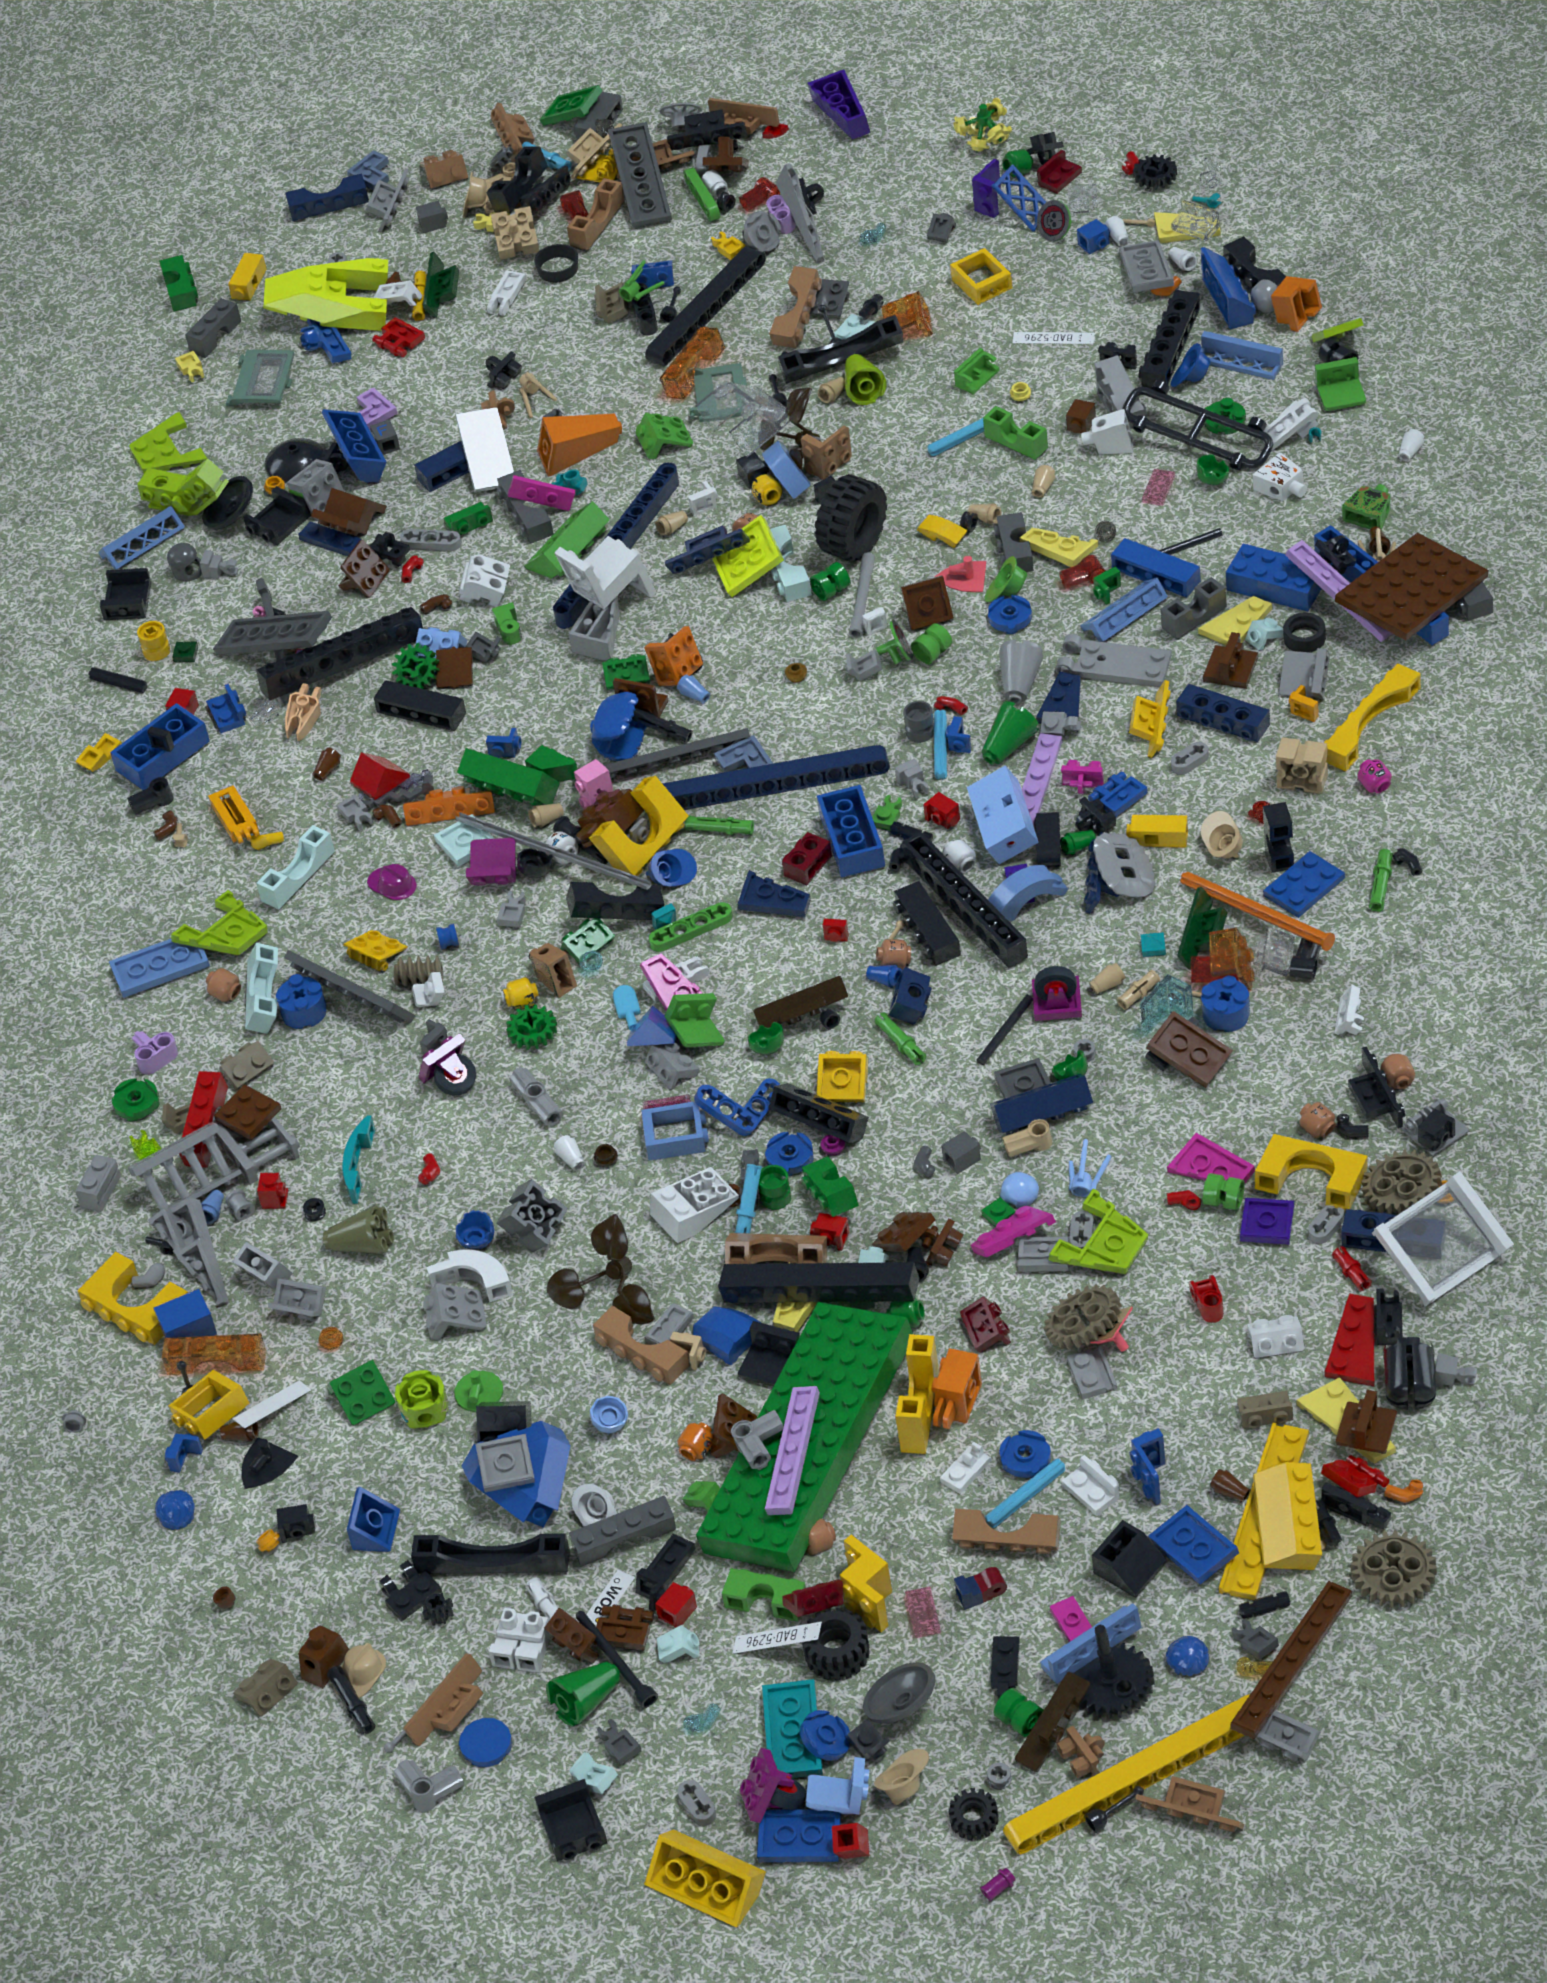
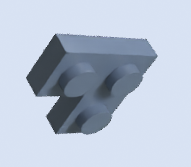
M373 150L347 170V175L349 177L362 173L366 187L374 190L378 180L385 183L389 181L388 174L380 171L389 164L388 157Z
M754 735L714 753L715 760L723 772L732 771L743 765L751 768L773 764Z

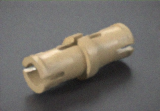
M1149 970L1139 981L1131 983L1130 988L1117 998L1118 1005L1127 1010L1139 998L1143 999L1147 995V991L1160 982L1159 975L1155 971Z

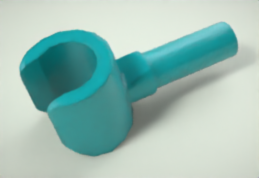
M1214 193L1209 198L1197 196L1192 198V201L1207 203L1208 207L1213 209L1222 203L1217 201L1220 198L1218 193Z
M1313 427L1309 430L1310 442H1313V436L1319 437V441H1321V429Z

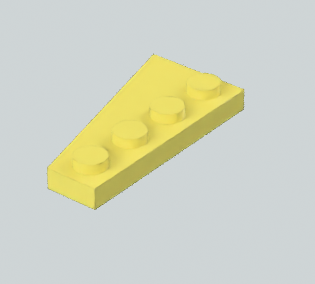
M1339 1377L1297 1399L1296 1404L1302 1410L1305 1409L1311 1413L1314 1419L1324 1423L1337 1435L1346 1403L1349 1401L1359 1403V1401ZM1391 1441L1389 1442L1386 1454L1355 1449L1374 1464L1396 1453V1447Z

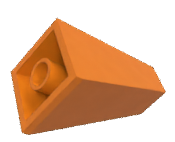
M615 413L542 417L537 452L547 476H552L617 443L619 434L622 433V424L618 422Z

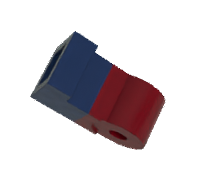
M997 1567L986 1568L981 1573L965 1578L964 1575L953 1578L955 1593L964 1610L1002 1595L1008 1587Z

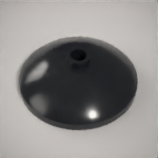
M293 438L276 445L266 456V472L270 477L278 476L286 483L316 459L321 460V453L325 449L320 443L307 438Z
M237 476L229 479L219 497L203 510L202 520L209 529L226 528L245 514L253 496V485L247 477Z

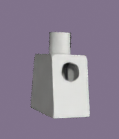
M1124 409L1094 418L1092 420V431L1081 434L1083 445L1095 444L1098 454L1133 453V435Z

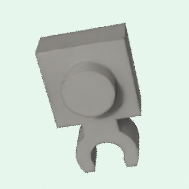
M356 795L337 804L338 812L349 823L355 821L356 827L359 830L363 829V821L373 824L367 806Z
M509 891L507 894L508 903L502 902L497 923L498 926L520 927L525 914L524 892H521L518 898H514L513 891Z

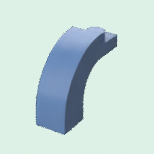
M779 440L762 453L769 468L793 499L811 485L810 481L790 457L788 448L784 444L782 445Z
M1034 865L1021 869L1006 878L993 891L988 900L1008 921H1014L1023 905L1033 897L1041 894L1063 896L1068 888L1062 882V878L1056 873H1051L1045 865Z

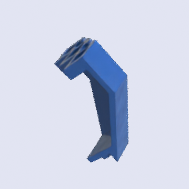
M538 1421L532 1423L531 1427L520 1431L515 1429L499 1435L497 1439L526 1434L535 1482L490 1492L484 1491L476 1444H473L461 1465L468 1481L523 1523L526 1520L544 1528L553 1510L558 1511L571 1445L563 1430L546 1422Z

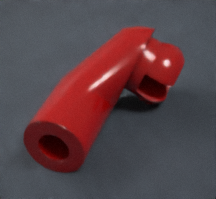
M418 555L411 556L402 567L401 581L403 583H410L412 581L413 569H421L424 560L419 558Z
M428 1153L423 1157L426 1166L422 1169V1173L418 1175V1180L423 1185L434 1181L440 1174V1167L432 1153Z

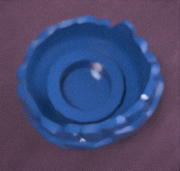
M479 1210L465 1213L461 1222L456 1225V1238L461 1246L467 1249H482L494 1237L492 1220L487 1213Z
M172 1490L162 1494L156 1501V1516L165 1528L178 1530L187 1527L194 1519L195 1503L192 1496L186 1491Z
M1183 1636L1172 1642L1168 1647L1166 1662L1172 1669H1175L1174 1671L1177 1675L1192 1676L1193 1674L1203 1672L1209 1663V1650L1204 1642L1197 1637Z

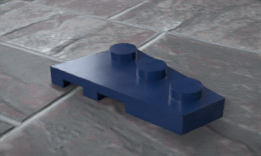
M1059 672L1036 716L1038 723H1042L1043 712H1065L1067 717L1075 716L1078 717L1079 721L1081 676Z
M749 870L738 901V910L806 917L811 898L810 894L788 885H778L774 883L773 879L768 877L765 879L756 876L755 872Z

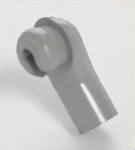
M155 1263L145 1275L133 1276V1288L156 1286L165 1274L164 1265Z

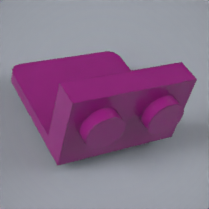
M513 838L472 840L470 843V868H466V878L470 884L483 886L493 883L505 885L516 882V841Z

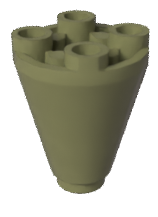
M384 1206L369 1207L324 1231L323 1242L326 1249L368 1254L386 1253L389 1249V1244L394 1243V1233L389 1229L387 1223L388 1214Z

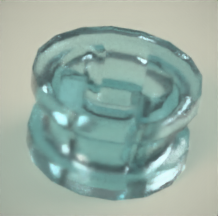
M594 950L583 953L579 960L580 967L585 972L598 970L603 963L601 954ZM592 956L591 959H595V964L591 967V963L587 964V959Z

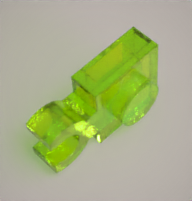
M143 1129L140 1130L142 1138L134 1139L132 1135L129 1136L131 1145L135 1147L133 1148L134 1154L139 1161L162 1149L154 1138L148 1139L147 1133Z

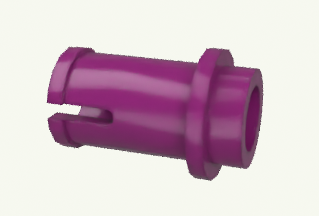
M999 1869L995 1877L980 1887L982 1894L990 1902L1007 1887H1013L1016 1879L1009 1869Z

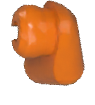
M1174 276V286L1152 289L1150 291L1157 296H1169L1178 288L1182 281L1179 277Z
M1414 1479L1411 1480L1409 1486L1403 1489L1388 1484L1384 1496L1402 1503H1408L1421 1497L1423 1494V1483L1420 1480Z

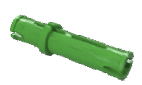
M689 816L685 820V829L724 832L727 835H733V833L752 835L754 823L753 820L734 819V817L722 819Z
M1388 849L1379 850L1377 864L1373 868L1374 881L1369 908L1372 911H1382L1384 909L1388 879L1392 875L1391 862L1393 853Z
M885 1012L880 1013L884 1020L878 1015L876 1016L875 1024L898 1046V1050L902 1054H906L915 1065L921 1064L917 1058L922 1062L926 1060V1054L916 1045L915 1040L907 1036Z

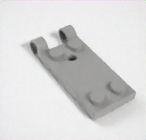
M1068 634L1063 642V650L1067 653H1080L1078 662L1074 663L1068 657H1061L1057 661L1055 672L1057 674L1065 672L1079 675L1085 679L1160 687L1165 680L1172 651L1082 640L1076 634Z

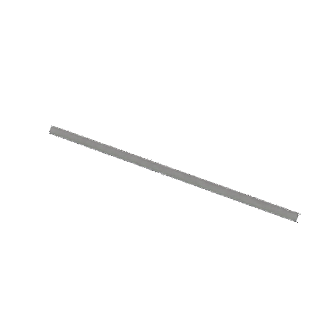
M460 812V816L456 817V821L503 838H513L517 843L647 890L651 887V881Z

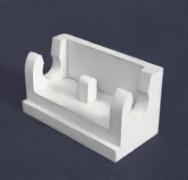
M410 280L379 285L374 298L387 299L389 304L406 300L410 306H416L413 299L421 300L423 295Z

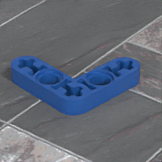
M765 1079L744 1107L713 1086L706 1084L698 1088L694 1101L701 1109L736 1133L748 1136L754 1132L769 1111L768 1107L773 1091L766 1099L763 1096L769 1087L774 1089V1086L780 1085V1083L775 1079ZM705 1094H708L709 1098L706 1100L702 1098ZM718 1100L716 1107H714L713 1104ZM752 1103H760L763 1106V1111H755L752 1108ZM720 1106H728L732 1114H723L720 1111ZM736 1113H737L739 1116H738L737 1119L734 1121L733 1118L735 1117V1115H736ZM748 1121L749 1124L744 1127L742 1125L743 1122Z

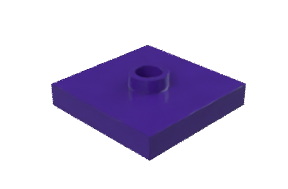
M1245 1198L1240 1242L1290 1245L1295 1201Z

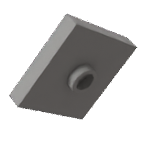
M526 1434L476 1444L485 1492L535 1482Z

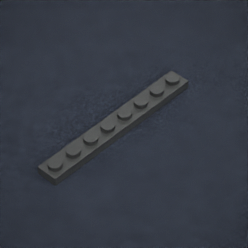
M748 728L604 766L609 770L612 780L619 773L625 772V775L635 774L639 768L654 769L660 767L659 763L666 761L669 764H674L682 761L681 757L690 755L691 759L702 756L704 751L708 750L716 753L724 749V746L735 744L750 737Z

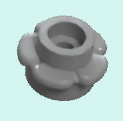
M71 1410L62 1416V1421H64L63 1427L68 1432H80L86 1423V1417L77 1410Z

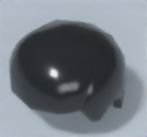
M533 848L524 849L518 854L517 867L522 874L529 878H541L549 872L553 856H547L545 852Z

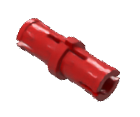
M1340 1246V1250L1336 1248L1332 1253V1258L1342 1268L1343 1275L1346 1278H1350L1358 1291H1364L1361 1287L1362 1285L1365 1289H1368L1372 1281L1361 1269L1359 1261L1354 1260L1344 1246Z

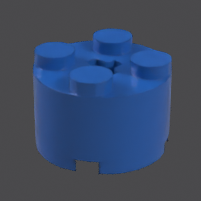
M294 974L280 986L276 993L281 1017L284 1023L291 1028L304 1029L303 1026H315L326 1015V1002L321 984L313 978Z
M1228 975L1222 979L1214 980L1202 988V1016L1209 1028L1216 1031L1220 1029L1224 1030V1032H1233L1246 1025L1250 1015L1249 991L1243 983L1236 980L1234 976Z

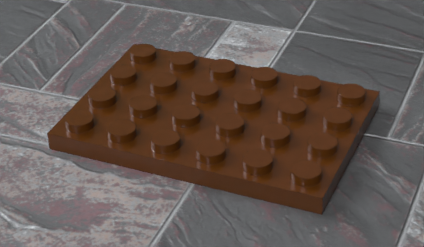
M1417 532L1335 595V602L1406 641L1488 577L1489 570Z

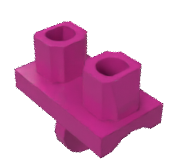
M1068 760L1066 765H1062V785L1078 787V794H1083L1084 788H1093L1104 784L1103 767H1101L1100 761H1091L1088 766H1080L1079 761Z

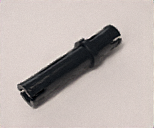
M635 707L632 721L664 733L665 737H674L684 743L690 741L693 734L691 729L679 726L673 720L667 721Z
M341 1666L331 1668L327 1672V1677L345 1704L348 1717L353 1719L362 1735L364 1733H371L375 1729V1723L367 1712V1705L359 1699Z

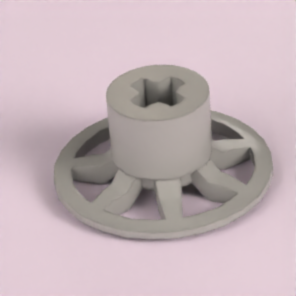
M673 103L662 107L659 112L662 116L672 119L673 130L682 131L685 130L684 116L699 114L702 112V107L693 103Z

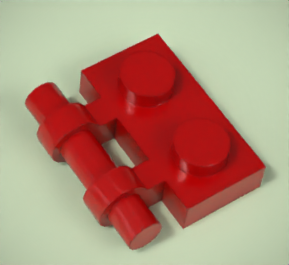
M394 317L381 328L383 335H374L372 341L379 348H386L395 356L405 357L407 350L403 348L413 349L425 339V333Z
M1349 1455L1346 1461L1335 1460L1334 1462L1323 1464L1321 1471L1322 1475L1356 1497L1375 1493L1378 1484L1385 1488L1390 1482L1381 1470L1368 1466L1367 1461L1360 1457L1356 1458L1353 1455Z

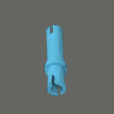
M526 141L522 144V148L535 145ZM541 148L548 167L559 170L562 166H568V171L571 170L572 163L561 158L555 152L550 153Z
M746 1165L747 1169L740 1208L736 1211L738 1219L735 1233H750L752 1219L756 1216L754 1207L762 1166Z

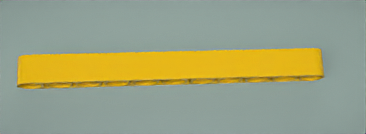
M1250 1694L1012 1819L1004 1826V1835L1017 1854H1025L1085 1822L1084 1815L1093 1809L1105 1811L1131 1794L1136 1786L1146 1789L1242 1738L1245 1735L1230 1729V1725Z

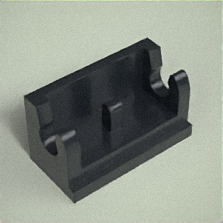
M1379 1288L1376 1289L1377 1345H1394L1397 1343V1338H1403L1402 1302H1400L1397 1290H1394L1393 1297L1388 1298L1385 1297L1384 1289Z

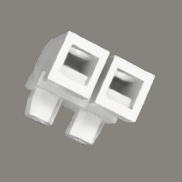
M473 555L469 563L466 562L459 588V599L471 603L473 599L479 600L480 597L490 600L489 605L497 607L504 595L510 565L483 555Z
M505 1608L496 1632L495 1643H492L489 1649L492 1666L515 1669L517 1665L518 1670L540 1673L550 1639V1633L544 1629L549 1622L548 1617L540 1616L539 1612L530 1611L529 1613L521 1614L516 1613L514 1609ZM500 1656L508 1657L509 1661H502ZM524 1660L533 1661L534 1664H526Z

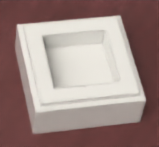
M882 607L862 615L864 631L867 635L887 627L886 614Z

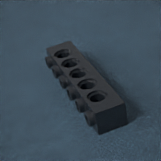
M1175 290L1172 298H1169L1167 311H1164L1162 314V323L1157 326L1155 339L1152 338L1150 351L1145 354L1144 365L1139 368L1138 377L1141 379L1142 387L1151 388L1155 380L1164 381L1169 385L1199 313L1200 293Z

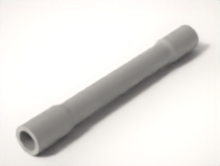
M864 553L862 555L854 614L849 635L853 638H860L863 633L862 615L865 614L870 579L875 561V556L872 553Z

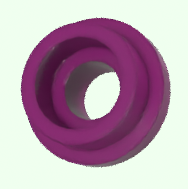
M830 1134L821 1140V1149L830 1156L840 1154L845 1147L844 1140Z

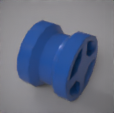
M454 923L449 924L447 928H436L441 950L446 949L450 945L459 946Z

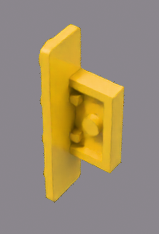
M1164 680L1156 692L1155 702L1140 696H1136L1133 701L1129 733L1149 741L1147 756L1151 758L1156 751L1159 752L1164 744L1162 734L1166 728V723L1164 722L1168 712L1166 703L1171 693L1168 690L1169 681Z

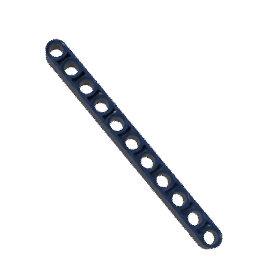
M667 462L658 467L607 536L614 540L619 539L631 550L679 486L677 466L674 463ZM569 584L553 606L556 626L560 629L572 627L590 602L576 593L571 584Z
M873 745L662 784L684 810L882 775L890 769V763L886 748L881 745Z

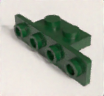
M434 251L430 253L423 308L433 318H436L438 316L439 304L451 301L456 297L460 270L456 265L444 269V263Z
M1202 887L1196 889L1177 954L1179 960L1183 962L1188 970L1194 969L1198 952L1218 947L1228 914L1224 907L1211 910L1213 900Z

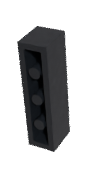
M385 680L374 696L377 713L446 730L456 731L466 715L463 698L412 687L398 682Z
M920 881L894 891V909L897 914H902L906 928L912 929L916 943L922 944L923 952L927 959H932L937 966L961 956L959 939Z

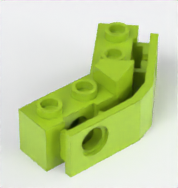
M207 458L187 476L148 468L137 486L141 500L150 502L149 508L163 511L172 506L176 514L193 516L215 501L229 481L227 479L220 480L223 471Z

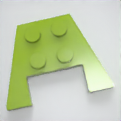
M180 412L175 413L129 444L130 451L143 474L148 468L169 471L173 467L182 466L183 468L191 467V464H201L207 459L201 447L180 455L169 437L170 434L187 428Z
M227 890L215 899V907L227 912L225 916L204 932L183 924L171 934V941L239 956L268 933L267 925L254 912L248 911L244 907V903L240 899L236 900L233 893Z
M1093 1188L1083 1202L1082 1209L1102 1218V1221L1083 1249L1059 1239L1050 1252L1048 1260L1126 1274L1148 1241L1149 1234L1128 1216H1122L1115 1210L1114 1204L1110 1201L1106 1202L1100 1197V1193Z

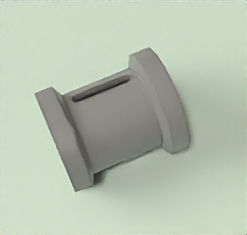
M236 1189L228 1193L225 1199L227 1206L232 1207L235 1217L242 1221L253 1215L255 1207L251 1202L247 1201L246 1194L242 1189Z

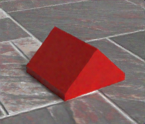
M361 752L350 783L374 800H377L410 778V774L384 757Z

